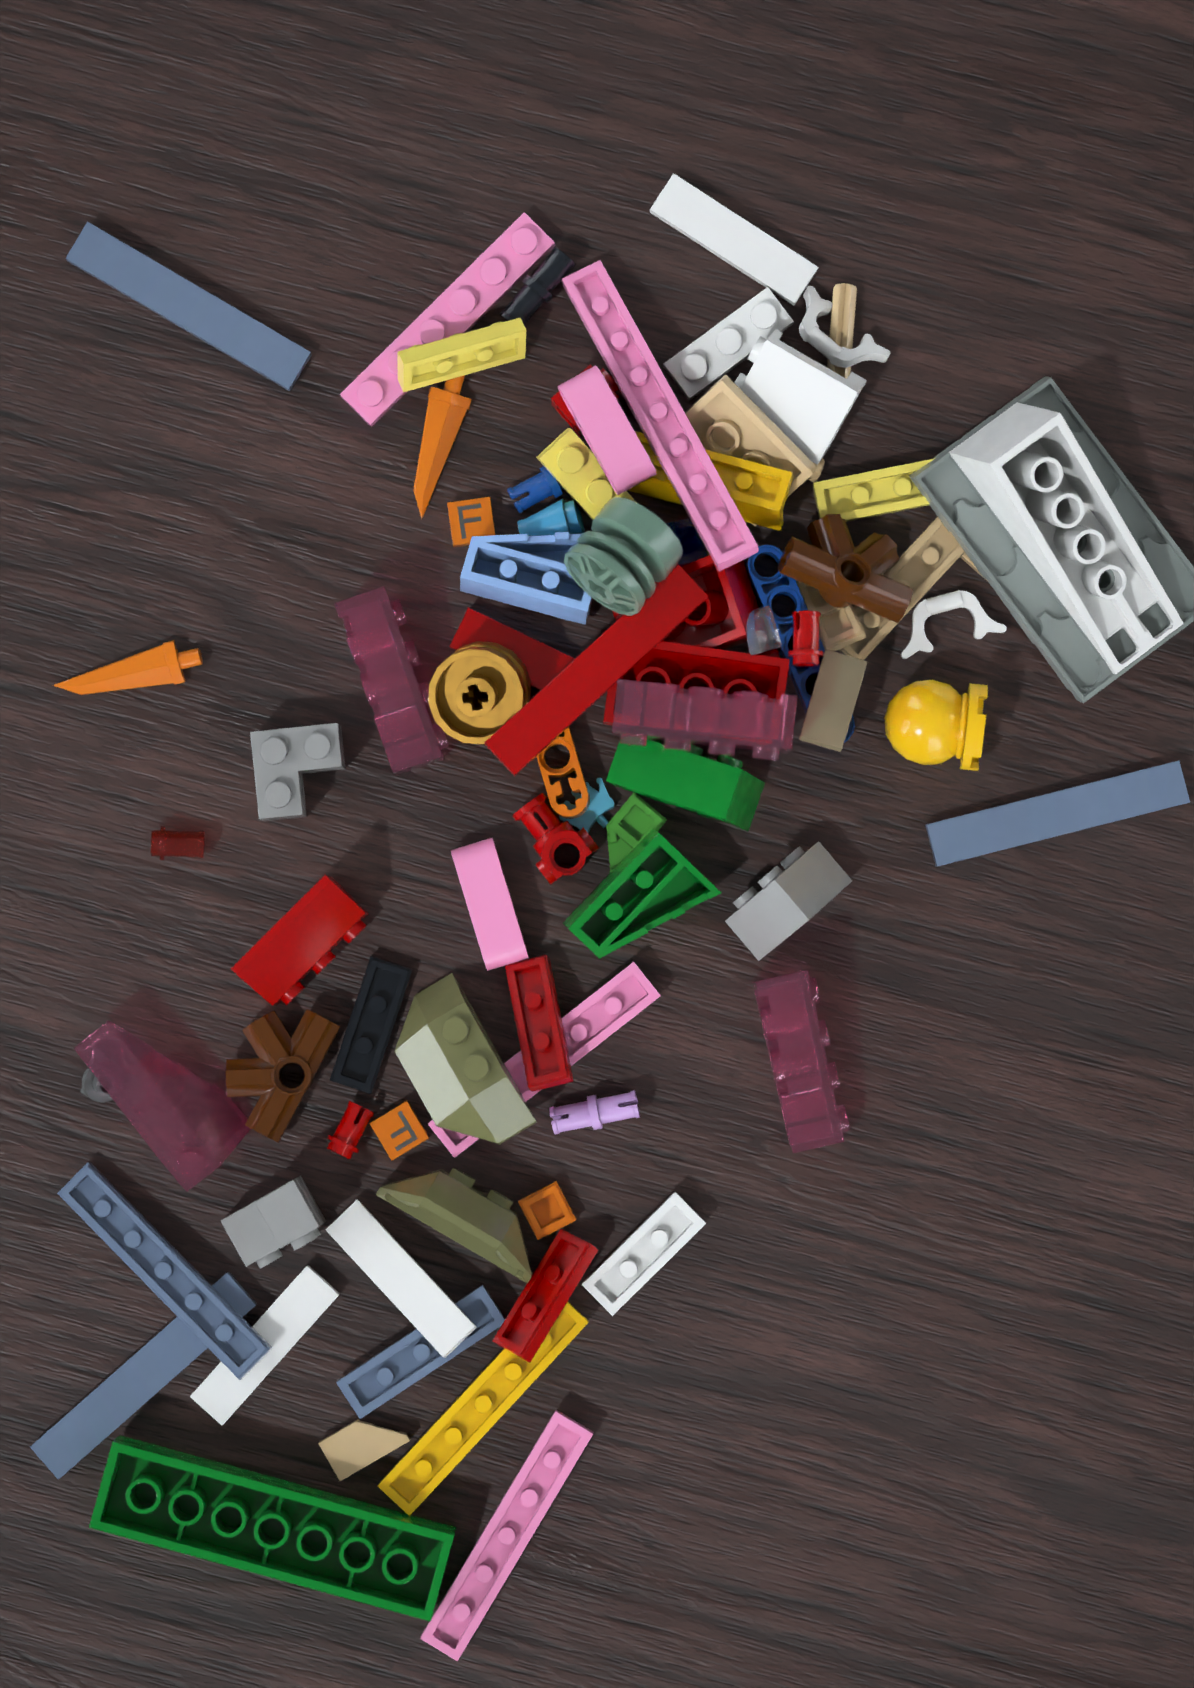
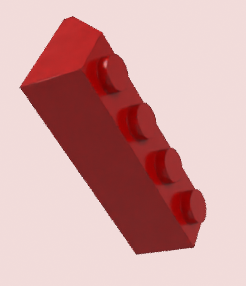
M661 641L607 691L603 724L776 749L778 746L790 659Z

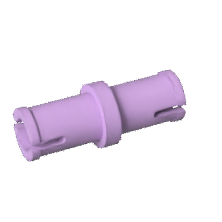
M635 1090L598 1099L596 1095L587 1096V1101L549 1107L550 1117L553 1118L551 1124L555 1135L560 1132L590 1126L593 1127V1130L602 1129L605 1123L635 1117L640 1118V1109L637 1106L638 1099Z

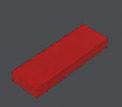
M469 607L450 644V648L457 650L462 646L477 641L493 642L512 650L525 664L531 680V687L539 691L575 660V658Z
M542 955L505 965L528 1089L533 1092L573 1082L550 958L547 955Z
M560 1229L492 1341L501 1348L530 1363L597 1254L598 1249L591 1243Z

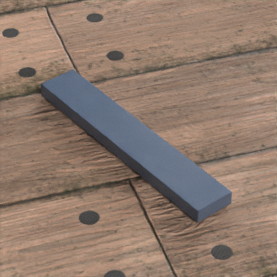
M89 222L86 223L65 258L74 266L288 391H291L312 356L310 351Z
M1180 760L926 824L925 826L935 865L938 867L1190 803Z
M87 1162L57 1193L239 1380L243 1379L272 1349L256 1330L91 1162Z
M229 1271L212 1285L242 1317L257 1305ZM176 1317L32 1444L30 1448L59 1480L208 1347Z

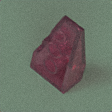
M110 1020L74 1047V1050L138 1133L186 1192L221 1166L251 1129L245 1126L248 1118L234 1101L227 1097V1093L214 1084H209L191 1073V1070L180 1063L177 1064L155 1051L152 1046Z

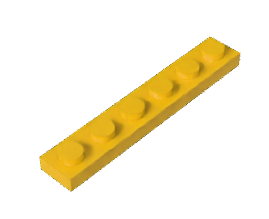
M567 1301L530 1363L503 1349L380 1481L378 1487L410 1516L589 1323V1320Z

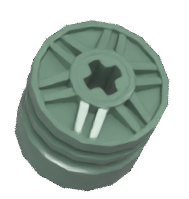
M615 497L610 499L593 519L592 531L582 533L578 538L577 544L567 551L564 557V564L574 581L591 598L616 613L632 616L642 609L645 599L650 598L654 594L655 582L665 580L682 559L683 549L672 530L657 515L630 499Z

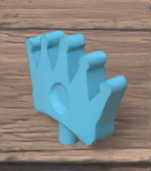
M597 778L596 780L597 784H599V792L586 782L590 803L583 815L574 819H566L559 816V819L561 821H568L570 825L580 830L584 827L588 833L596 821L603 828H606L609 821L603 814L615 808V803L610 798L602 778ZM571 791L576 800L582 798L580 793ZM566 800L564 802L569 810L576 808V805L570 804L569 801Z

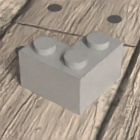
M338 723L250 732L258 815L262 821L307 817L303 774L346 769L342 729Z
M819 841L806 852L800 846L797 847L780 862L785 869L784 871L777 865L758 881V884L763 888L762 890L757 892L752 886L733 902L738 910L725 922L758 961L809 921L852 882V879Z
M300 1175L222 1219L221 1223L245 1266L247 1267L256 1262L259 1268H262L282 1257L280 1249L284 1246L291 1244L295 1251L321 1235L318 1227L326 1220Z

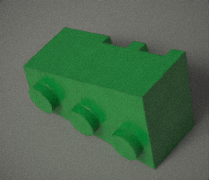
M639 729L637 736L622 732L606 779L607 782L618 788L635 792L653 800L696 812L697 815L709 819L712 817L736 826V828L749 832L765 782L741 769L742 761L722 754H718L716 761L702 757V748L681 741L678 742L677 748L662 744L663 736L643 729Z
M652 829L574 910L563 924L600 959L647 934L649 930L684 914L686 910L699 903L721 894V892L659 832Z

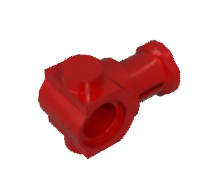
M541 793L520 808L512 817L515 821L521 820L535 838L536 842L533 848L541 857V860L535 865L551 885L563 876H573L579 873L584 867L587 858L598 850L599 847L584 827L576 832L568 821L560 822L546 804V795ZM534 813H537L540 816V818L548 827L547 830H545L540 825V823L534 817ZM563 844L574 845L580 853L578 863L572 868L564 869L555 862V851Z

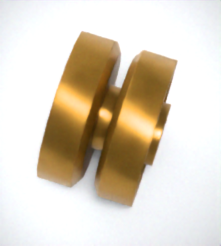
M477 641L460 647L437 667L429 684L428 703L435 722L447 735L463 743L483 745L486 740L530 701L531 680L525 664L512 650L498 643ZM476 685H478L480 692H487L488 696L486 698H480L476 695Z

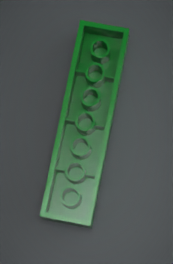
M119 1435L112 1441L89 1528L430 1622L456 1527L413 1515L409 1516L403 1512Z

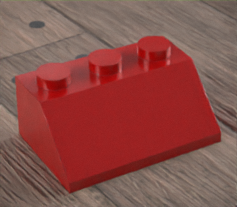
M324 875L231 969L272 1006H276L280 1001L287 1006L305 989L300 981L311 970L317 975L320 974L336 958L331 951L343 939L348 944L351 943L367 927L362 920L368 913L333 877Z

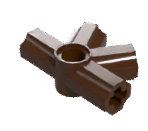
M827 514L818 520L812 521L807 527L812 545L793 536L786 544L777 570L785 576L818 589L826 603L837 608H845L850 604H854L896 623L903 618L911 602L913 589L883 575L900 559L897 554V544L887 534L879 535L874 532L854 547L845 519H842L840 514Z
M306 1009L291 1037L279 1016L273 1010L242 1030L259 1058L226 1059L227 1097L260 1096L245 1126L278 1143L280 1142L302 1098L312 1085L314 1076L336 1037L340 1026ZM291 1063L299 1064L305 1073L303 1083L297 1088H288L281 1080L282 1070Z

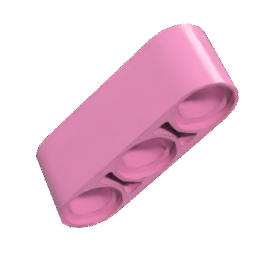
M596 365L557 386L568 410L617 495L657 474L647 452Z
M493 837L452 849L453 861L487 971L528 959L526 945Z

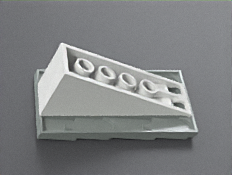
M1044 376L1028 390H1025L999 409L994 415L988 417L962 436L961 439L932 458V461L909 475L918 490L930 503L929 505L943 525L953 534L980 574L987 579L1027 637L1037 646L1064 686L1071 691L1077 701L1081 703L1088 701L1194 621L1193 565L1051 377Z

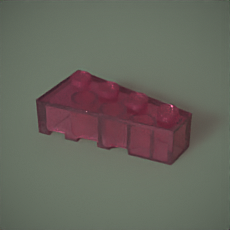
M383 586L334 603L338 617L343 619L347 631L345 632L346 640L354 661L359 667L361 683L369 705L373 708L374 720L393 774L399 775L445 759L442 749L449 747L442 728L437 723H432L428 711L430 707L428 703L429 685L427 681L419 683L414 669L415 666L421 665L413 640L405 642L400 628L401 625L407 624L400 599L391 601L390 595Z
M618 679L612 735L621 736L620 744L646 746L647 739L664 740L665 749L690 751L691 744L709 745V754L734 756L735 748L753 750L752 758L779 761V753L788 754L792 750L797 696L781 694L780 700L768 698V695L761 694L760 692L742 691L725 694L724 690L716 688L689 687V689H680L679 685Z
M801 970L752 981L791 1152L797 1153L844 1142L843 1132L850 1130L845 1106L836 1105L833 1089L840 1088L835 1063H827L824 1046L830 1045L825 1020H818L815 1003L820 1002V996L815 977L809 978L808 970Z

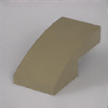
M825 649L799 740L838 752L842 751L867 661Z

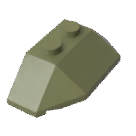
M451 973L417 993L412 1001L395 1048V1053L435 1125L500 1145L536 1124L537 1120L455 975Z
M455 1167L452 1168L450 1173L440 1169L384 1184L377 1191L376 1196L527 1284L531 1279L533 1271L518 1214L510 1209L513 1201L492 1189L488 1195L472 1187L476 1180Z

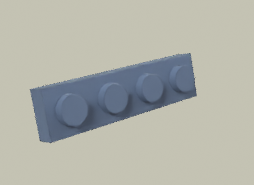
M481 1285L455 1302L477 1328L446 1358L442 1357L416 1328L337 1380V1385L359 1419L502 1326L506 1318L484 1285Z

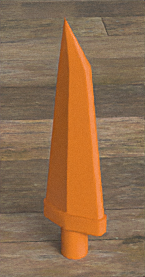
M465 375L446 380L443 390L435 387H430L429 400L413 489L421 519L424 516L465 414L471 405L472 399L460 395Z
M172 640L52 686L80 695L166 684L176 685L185 682L183 669L203 665V660L199 648L178 653L175 641Z

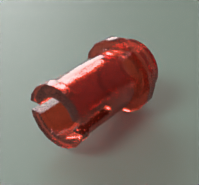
M161 826L160 830H152L151 856H160L161 861L165 860V856L204 858L205 831H166L165 826Z

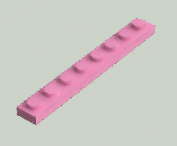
M601 260L562 278L565 291L717 569L721 571L758 553V545Z

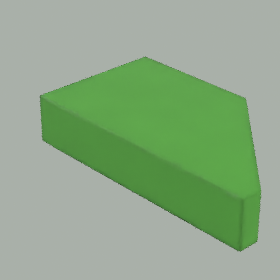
M635 792L606 825L610 873L652 829L658 832L667 821L665 817Z

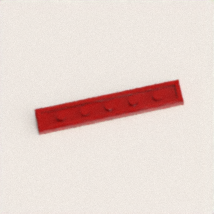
M678 564L665 580L656 584L654 594L650 598L645 599L644 606L637 614L632 616L622 615L486 740L484 745L515 777L708 599V595Z

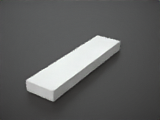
M674 173L650 208L651 214L762 286L769 287L773 293L795 306L819 268Z
M356 1200L325 1229L442 1357L446 1358L477 1328L359 1200Z
M307 1265L252 1326L272 1349L241 1380L220 1362L190 1397L219 1424L223 1425L340 1293Z

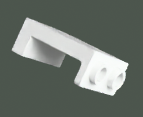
M775 329L767 340L761 336L759 337L748 356V360L754 363L747 376L740 373L734 383L813 463L818 465L827 453L867 380L851 372L847 379L780 341L783 333Z

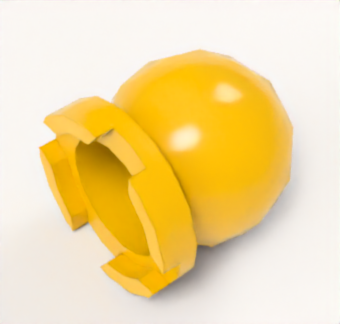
M933 679L915 681L900 689L889 702L884 717L886 736L893 749L905 759L921 765L942 764L955 756L957 759H960V769L978 771L986 715H983L984 699H987L988 685L969 683L968 692L963 693L962 696L951 685Z

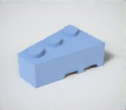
M555 532V535L527 536V534L472 536L460 576V591L586 625L593 598L578 586L564 564L565 554L572 546L577 544L581 534Z

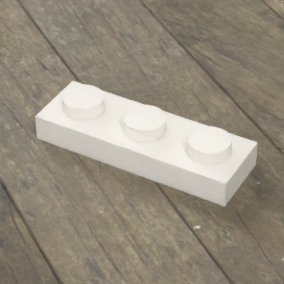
M767 287L665 362L663 367L690 401L747 359L760 336L767 340L775 329L783 332L793 325L794 321L769 287Z
M674 1192L582 1283L583 1287L613 1316L706 1222Z

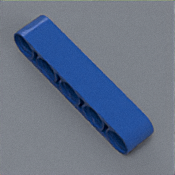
M762 545L758 547V553L748 558L746 570L782 658L790 659L788 673L806 713L811 695L806 691L805 682L810 676L818 675L822 657L819 658L818 666L803 667L794 666L793 657L788 656V642L793 637L792 615L785 618L777 616L772 611L771 602L775 597L784 595L793 600L795 611L799 612L808 609L795 579L781 574L780 571L772 577H762L756 572L754 562L757 558L765 555L770 556L779 565L783 554L776 546ZM819 637V650L825 652ZM853 715L844 743L854 733L855 722Z

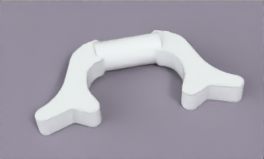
M813 286L806 288L803 294L806 302V313L799 325L800 336L805 342L811 344L830 360L831 364L837 367L847 368L868 360L881 363L887 361L890 351L875 344L870 334L863 336L858 347L847 349L840 347L822 332L816 319L828 315L833 303L821 299Z
M961 590L924 599L917 604L912 613L911 638L900 655L903 659H907L917 651L932 652L933 645L925 635L924 623L931 615L953 609L965 608L970 611L974 619L973 636L975 639L983 638L987 632L1004 633L1007 628L1004 624L992 620L985 613L973 594Z

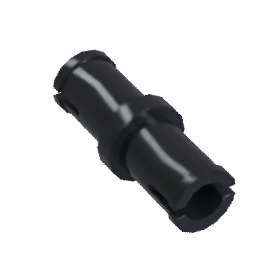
M554 246L552 252L531 277L529 275L525 276L522 280L524 286L499 314L506 321L521 318L525 326L544 301L549 303L552 300L553 295L551 293L576 264Z

